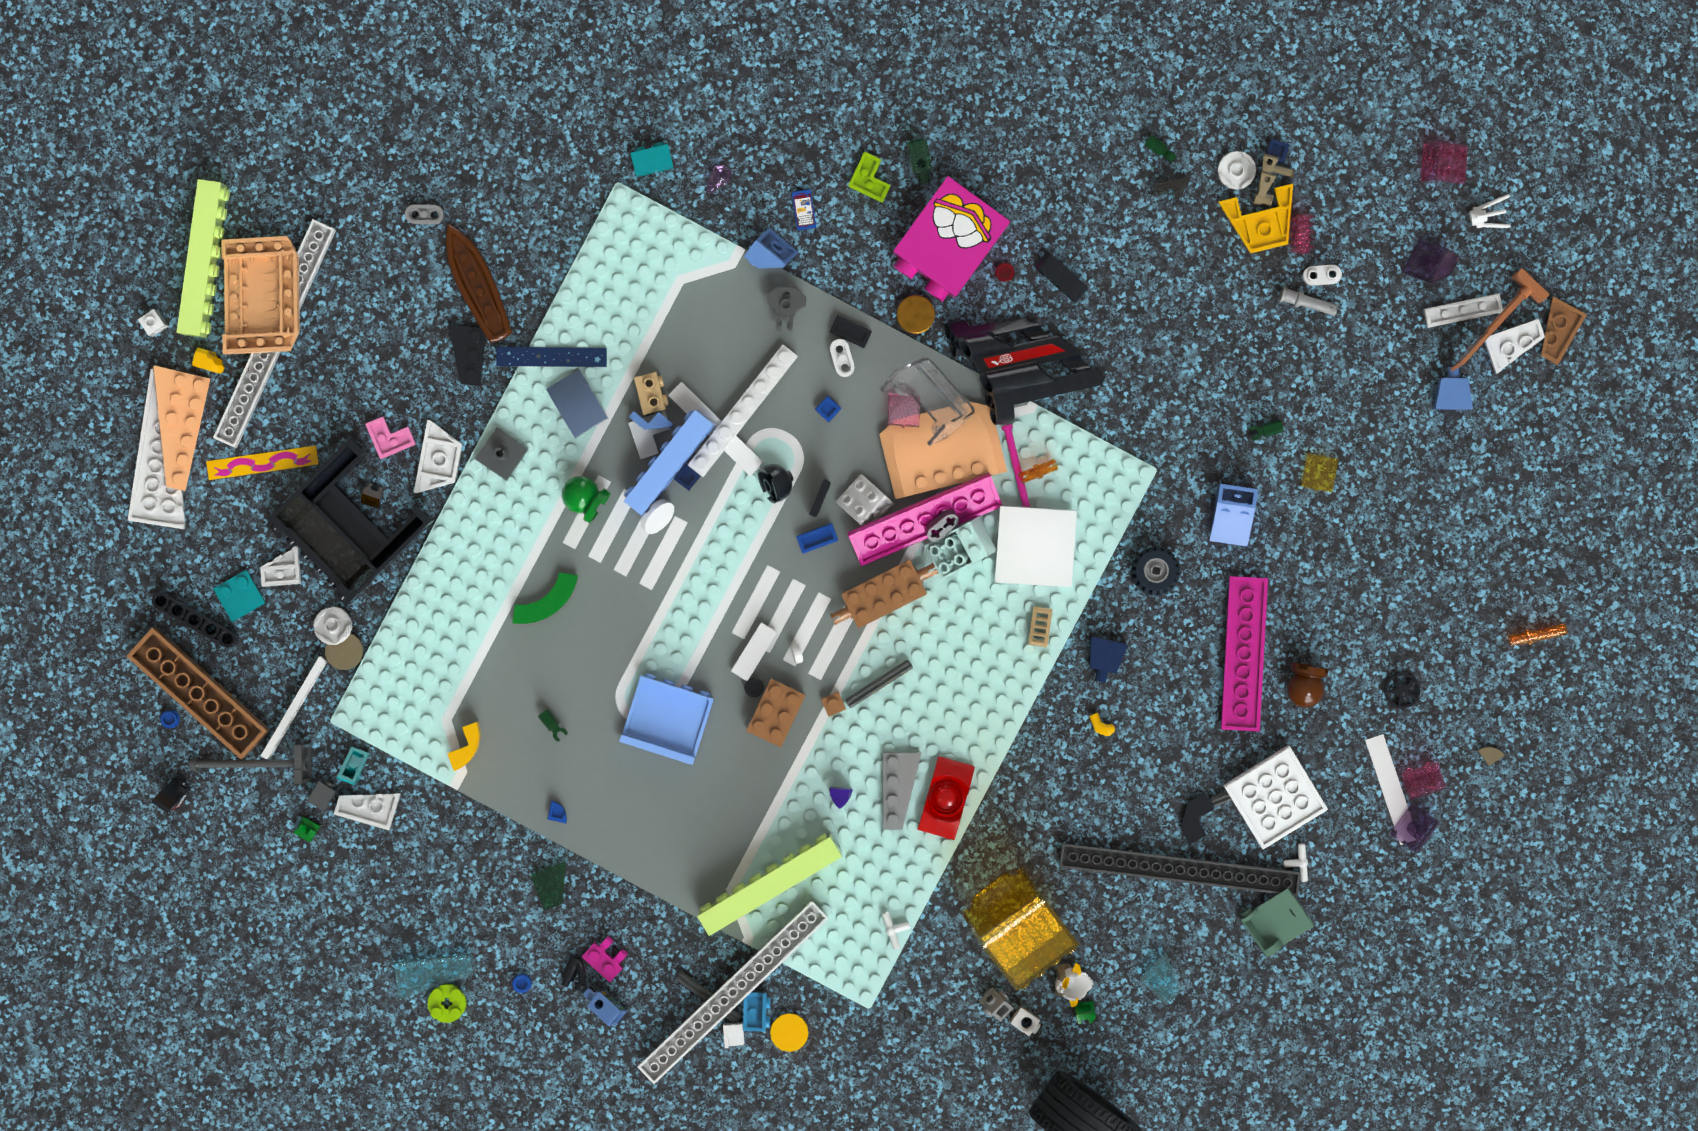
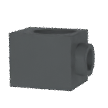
M327 779L325 781L320 780L307 801L324 811L338 790L334 788L335 784Z

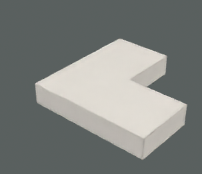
M665 411L660 412L664 417L667 418ZM656 414L644 417L643 419L649 423ZM634 421L628 423L640 459L659 454L653 435L670 430L671 428L644 430Z

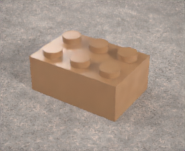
M771 678L746 731L776 746L782 747L806 694Z

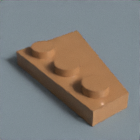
M1553 296L1541 357L1558 365L1587 314Z

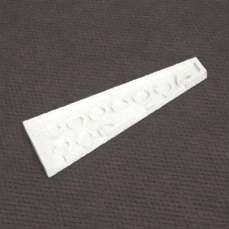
M151 369L128 521L185 529L182 490L165 486L153 369Z

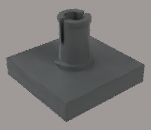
M496 427L475 459L508 481L529 449Z

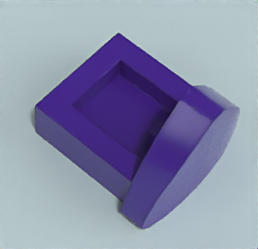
M829 788L830 796L839 809L849 801L853 792L852 788Z

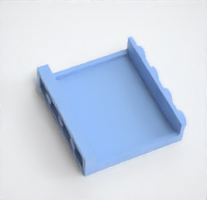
M645 673V676L640 675L619 742L693 765L714 698L711 697L709 692L700 690V693L693 692V688L687 685L675 686V682L668 679H663V682L656 680V676Z

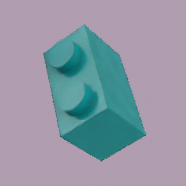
M664 142L655 143L652 148L648 149L645 146L638 147L631 153L637 177L674 169L669 145H664Z

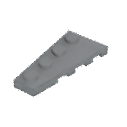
M883 752V830L903 829L922 752Z

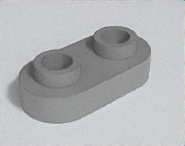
M413 204L407 207L405 217L411 224L436 225L444 219V212L437 205ZM415 211L419 213L417 218L412 217V213ZM433 212L438 213V217L435 219L431 217Z

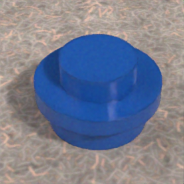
M168 709L161 714L160 721L164 727L174 728L179 724L180 716L177 711Z

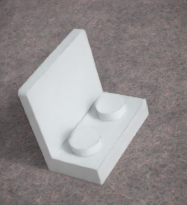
M862 474L836 500V503L861 526L882 518L894 504Z

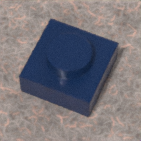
M1271 139L1266 154L1279 157L1277 162L1283 164L1290 144Z
M685 464L674 480L690 491L701 476Z

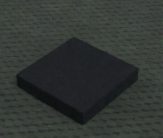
M823 480L809 515L815 518L818 516L831 485L830 481Z

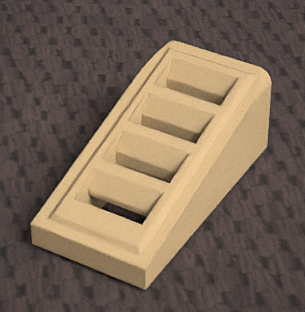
M1033 606L1028 645L1047 647L1053 609ZM1037 613L1048 614L1047 618L1036 616ZM1035 621H1044L1046 626L1035 624ZM1034 628L1045 629V633L1034 632ZM1033 635L1044 637V641L1033 639Z

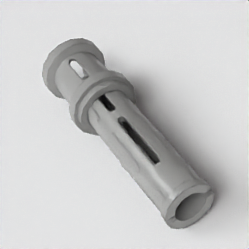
M1287 286L1282 287L1278 300L1280 303L1293 304L1296 308L1303 306L1335 316L1336 308H1338V304L1306 296L1300 290L1297 292L1287 289Z

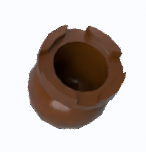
M1291 662L1289 670L1294 671L1295 674L1289 678L1286 686L1288 697L1298 707L1309 708L1315 706L1322 700L1325 693V685L1321 678L1328 677L1329 669Z

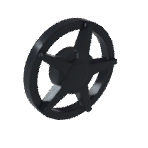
M1397 673L1386 681L1384 695L1388 703L1393 707L1406 709L1418 701L1420 685L1412 675ZM1398 676H1407L1412 681L1408 684L1401 683ZM1396 678L1397 685L1394 690L1387 691L1391 680ZM1414 682L1417 687L1416 697L1410 693V687ZM1388 693L1395 694L1398 697V705L1390 700ZM1410 697L1414 699L1410 704L1401 706L1403 698Z

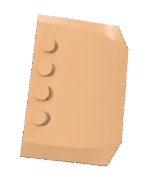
M288 236L221 240L222 259L224 260L225 334H222L223 354L291 351L300 332L299 255Z
M967 402L898 419L883 430L879 436L895 499L964 483L988 472L991 476L1007 472L997 428L992 423L990 417V407L979 403Z

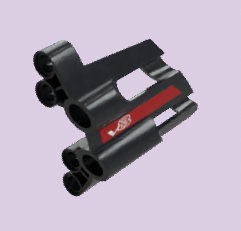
M1028 317L971 327L964 319L945 323L944 325L945 335L950 340L952 356L954 358L965 356L968 360H973L980 371V381L985 390V402L991 409L990 417L994 425L1014 421V405L1100 386L1104 382L1105 377L1098 369L1091 368L1085 364L1080 357L1082 355L1059 336L1052 337L1048 335L1039 323ZM1021 331L1032 342L1012 346L998 340L994 336ZM1060 360L1063 366L1074 374L1052 378L1040 368L1039 364Z

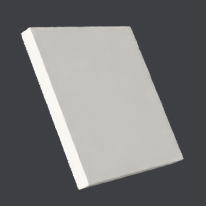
M1000 505L995 582L1072 587L1077 510Z
M1289 745L1223 785L1262 849L1267 848L1328 810Z

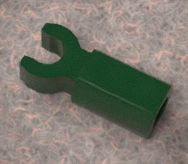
M1153 135L1144 144L1156 155L1163 156L1170 163L1177 156Z
M1281 420L1261 424L1260 428L1257 426L1248 428L1249 431H1257V436L1251 438L1253 441L1258 440L1262 435L1267 437L1284 432Z
M548 708L538 716L549 732H553L555 741H560L557 736L559 731L563 732L564 735L568 734L565 728L558 725L560 723Z

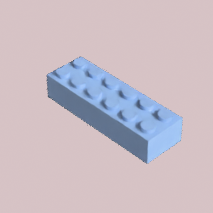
M694 410L688 412L683 419L686 421L684 425L678 426L671 434L673 439L670 442L666 441L660 448L662 453L658 457L654 456L648 463L650 468L647 472L642 471L636 479L638 482L636 486L630 487L624 494L626 497L624 502L641 516L649 511V507L657 501L715 427L716 423L701 411Z

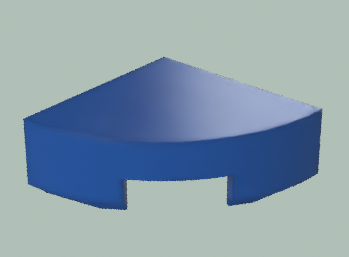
M552 800L547 819L567 823L566 811L562 805Z

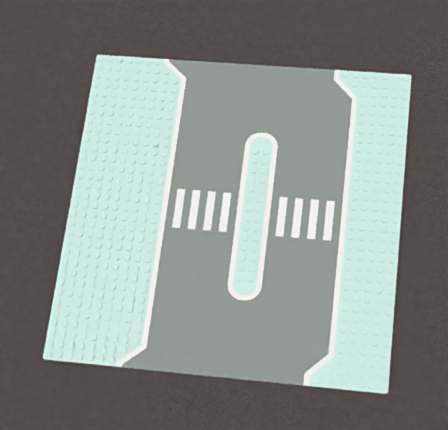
M617 182L529 347L607 348V367L518 366L331 718V723L698 918L697 915L700 912L701 906L708 902L712 905L721 894L725 892L727 894L732 893L733 887L742 882L744 885L747 884L750 877L757 873H760V875L764 874L766 868L773 863L779 865L782 863V858L788 854L793 853L795 855L799 853L798 850L807 843L810 845L814 844L816 838L824 833L826 835L831 834L842 852L841 858L720 930L759 951L813 900L829 919L782 963L866 1008H871L1153 480L1157 469L1031 401L1014 405V421L996 425L1007 472L992 475L991 477L1003 506L1022 507L1005 433L1001 429V426L1012 424L1013 428L1011 429L1030 507L1077 510L1072 587L995 582L997 551L944 579L938 573L924 580L922 584L927 595L859 629L851 617L835 625L833 620L840 616L832 619L830 614L845 607L846 603L841 595L842 593L908 560L912 562L915 570H920L933 563L924 547L932 542L927 538L861 566L847 532L859 528L861 525L836 503V500L860 474L894 503L882 517L960 485L956 484L895 499L879 434L898 419L967 402L987 405L984 397L985 390L980 381V374L781 268L758 269L756 266L751 265L744 257L747 253L746 249ZM777 287L797 288L806 296V306L797 311L795 317H793L792 331H788L787 328L789 316H781L782 326L780 330H776V310L767 303V295ZM784 294V298H790V294ZM837 315L872 331L864 349L845 340L849 345L855 366L854 372L848 377H841L837 374L830 352L831 343L834 340L842 339L830 333ZM784 345L790 349L798 358L737 434L764 462L759 468L770 464H778L792 473V490L787 498L775 504L771 503L767 499L769 497L767 490L763 492L758 479V473L761 472L759 468L749 476L724 451L704 477L701 476L690 491L674 479L671 481L657 501L661 499L670 501L674 506L673 516L662 530L654 534L647 533L641 527L643 515L641 516L624 502L626 499L624 494L630 487L636 486L638 483L636 479L642 471L647 472L650 468L648 463L654 456L658 457L662 453L660 451L662 445L666 441L670 442L673 439L671 435L678 426H683L686 422L683 419L687 413L668 395L683 382L723 421L779 348ZM837 346L836 351L838 353H841L843 351V347ZM843 364L841 366V369L843 371H847L849 369V366L847 364ZM579 369L608 416V419L579 437L574 438L546 389ZM657 372L658 376L662 375L664 387H661L662 394L667 395L669 402L665 412L668 420L674 426L670 430L653 435L659 454L640 459L628 424L633 421L629 416L633 411L642 418L653 414L643 415L634 377ZM827 396L842 408L829 423L815 410ZM496 427L529 449L508 481L475 459ZM709 435L704 439V441L700 444L697 450L689 458V460L686 462V465H688L691 462L694 456L698 453V451L702 448L705 442L709 439ZM574 476L590 478L597 484L599 491L605 488L611 493L605 505H599L596 510L598 515L591 523L583 520L584 513L576 514L571 512L563 504L561 497L562 488ZM825 479L830 481L831 485L818 516L815 518L809 515ZM1000 508L979 516L996 550ZM832 523L839 541L802 554L796 536ZM962 523V524L956 526L954 529H956V528L962 526V525L965 524V523ZM559 572L578 575L577 584L571 597L555 614L534 623H512L515 604H531L544 598L554 587ZM1033 606L1053 609L1047 647L1028 645ZM1043 613L1036 614V616L1047 618L1048 615ZM1035 621V624L1046 626L1044 621ZM762 622L778 633L749 678L760 679L764 685V690L760 696L750 697L744 689L747 681L731 672ZM1034 628V632L1045 633V629ZM1033 635V639L1044 641V637ZM791 645H800L803 656L802 663L795 664ZM904 661H910L913 666L910 671L854 707H848L845 702L848 697ZM645 673L655 675L656 680L663 682V679L674 681L675 686L687 685L693 688V692L700 693V690L711 693V697L714 698L693 765L619 742L640 675L645 676ZM771 678L806 694L782 747L776 746L746 731ZM839 691L846 710L828 717L821 699ZM547 708L560 723L558 725L565 728L568 732L567 735H564L561 731L557 733L560 739L559 742L555 741L553 732H549L538 718ZM479 721L481 729L479 748L468 764L454 771L447 753L468 746L462 727ZM883 752H922L903 829L883 830ZM938 756L975 766L955 840L917 830ZM830 787L853 789L849 801L841 809L833 802L830 796ZM552 800L558 802L565 809L567 823L547 819ZM889 912L893 926L906 921L909 922L910 929L896 933L900 944L899 949L894 950L889 935L886 933L882 913Z

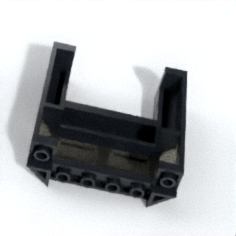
M350 438L268 519L269 522L266 524L279 539L287 535L286 540L294 547L297 545L301 549L299 553L306 560L310 559L314 563L313 567L320 574L324 573L328 577V583L337 589L333 594L346 607L434 522L432 518H429V514L424 512L425 509L423 507H418L413 512L414 514L389 538L337 486L369 454L353 438Z

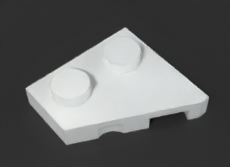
M298 546L293 547L285 554L276 557L272 562H268L260 567L262 587L301 584Z

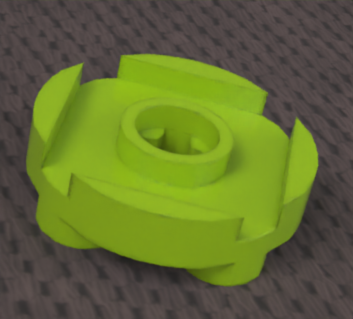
M449 983L441 984L435 988L428 998V1009L431 1016L444 1023L459 1019L467 1005L465 994L459 987ZM445 998H449V1001L452 1002V1005L448 1008L442 1005Z

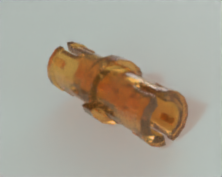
M1051 459L1043 464H1035L1033 468L1019 472V478L1027 476L1022 478L1020 482L1025 484L1033 479H1041L1043 475L1057 471V465L1049 467L1054 465L1056 461Z

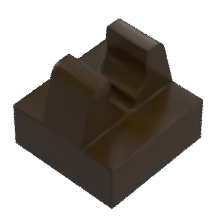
M368 484L361 493V503L379 509L382 502L383 488L379 487L378 491L372 490V484Z

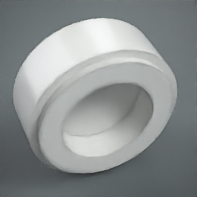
M791 645L795 664L802 663L803 656L800 645Z

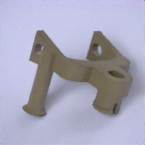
M1264 153L1262 172L1253 203L1271 206L1274 194H1269L1267 191L1275 180L1276 175L1270 172L1286 175L1292 179L1295 168L1289 169L1275 165L1279 157ZM1272 159V163H1267V160Z

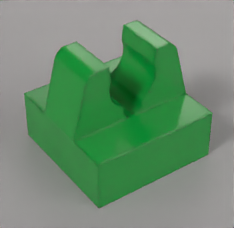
M303 816L294 834L308 842H312L321 825Z
M1094 1001L1077 1003L1075 1015L1078 1024H1082V1020H1089V1024L1093 1023L1095 1019Z

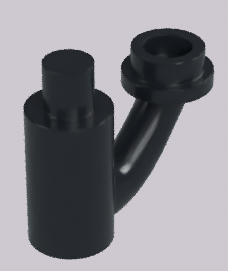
M573 955L570 956L562 974L564 979L561 985L568 988L570 982H574L578 973V982L575 981L574 989L584 993L588 986L585 985L586 973L582 959Z

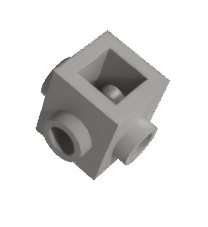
M993 987L979 1000L984 1006L982 1010L989 1017L993 1015L1000 1022L1014 1009L1007 1001L1009 997L1002 990L998 992Z

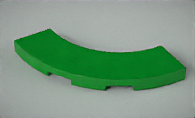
M559 572L554 587L544 598L531 604H515L512 623H534L555 614L571 597L577 584L578 575Z

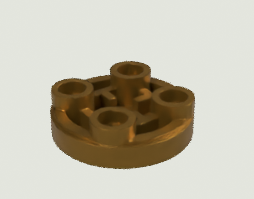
M912 295L905 298L897 309L899 325L902 329L912 334L927 331L935 319V310L932 303L920 295Z

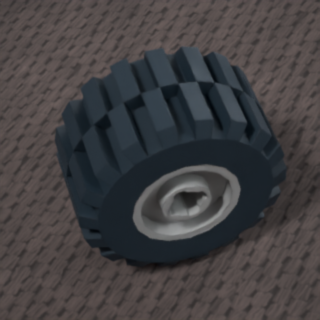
M1150 547L1143 550L1135 558L1131 568L1132 580H1134L1135 586L1141 592L1147 593L1150 596L1164 595L1171 591L1180 577L1178 559L1169 550L1162 549L1161 547Z

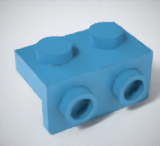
M751 992L744 999L743 1031L766 1032V1028H770V1016H767V1009L771 1007V997H767V993Z

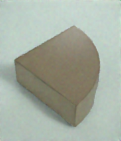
M1482 747L1477 750L1488 766L1505 756L1500 750L1493 747Z

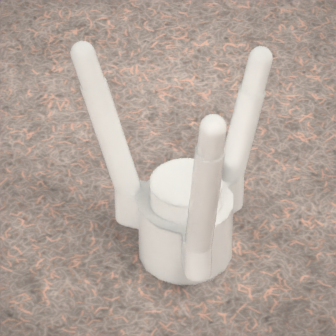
M1507 194L1481 206L1473 207V210L1469 211L1471 225H1476L1477 228H1510V224L1484 223L1487 221V217L1506 213V209L1486 213V210H1483L1509 198L1510 195Z

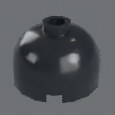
M770 464L759 468L761 471L758 473L759 483L763 492L767 490L769 494L767 499L775 504L787 498L792 490V473L778 464Z

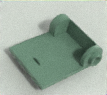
M1289 888L1254 909H1246L1241 913L1242 917L1240 918L1266 957L1275 954L1284 944L1315 926Z

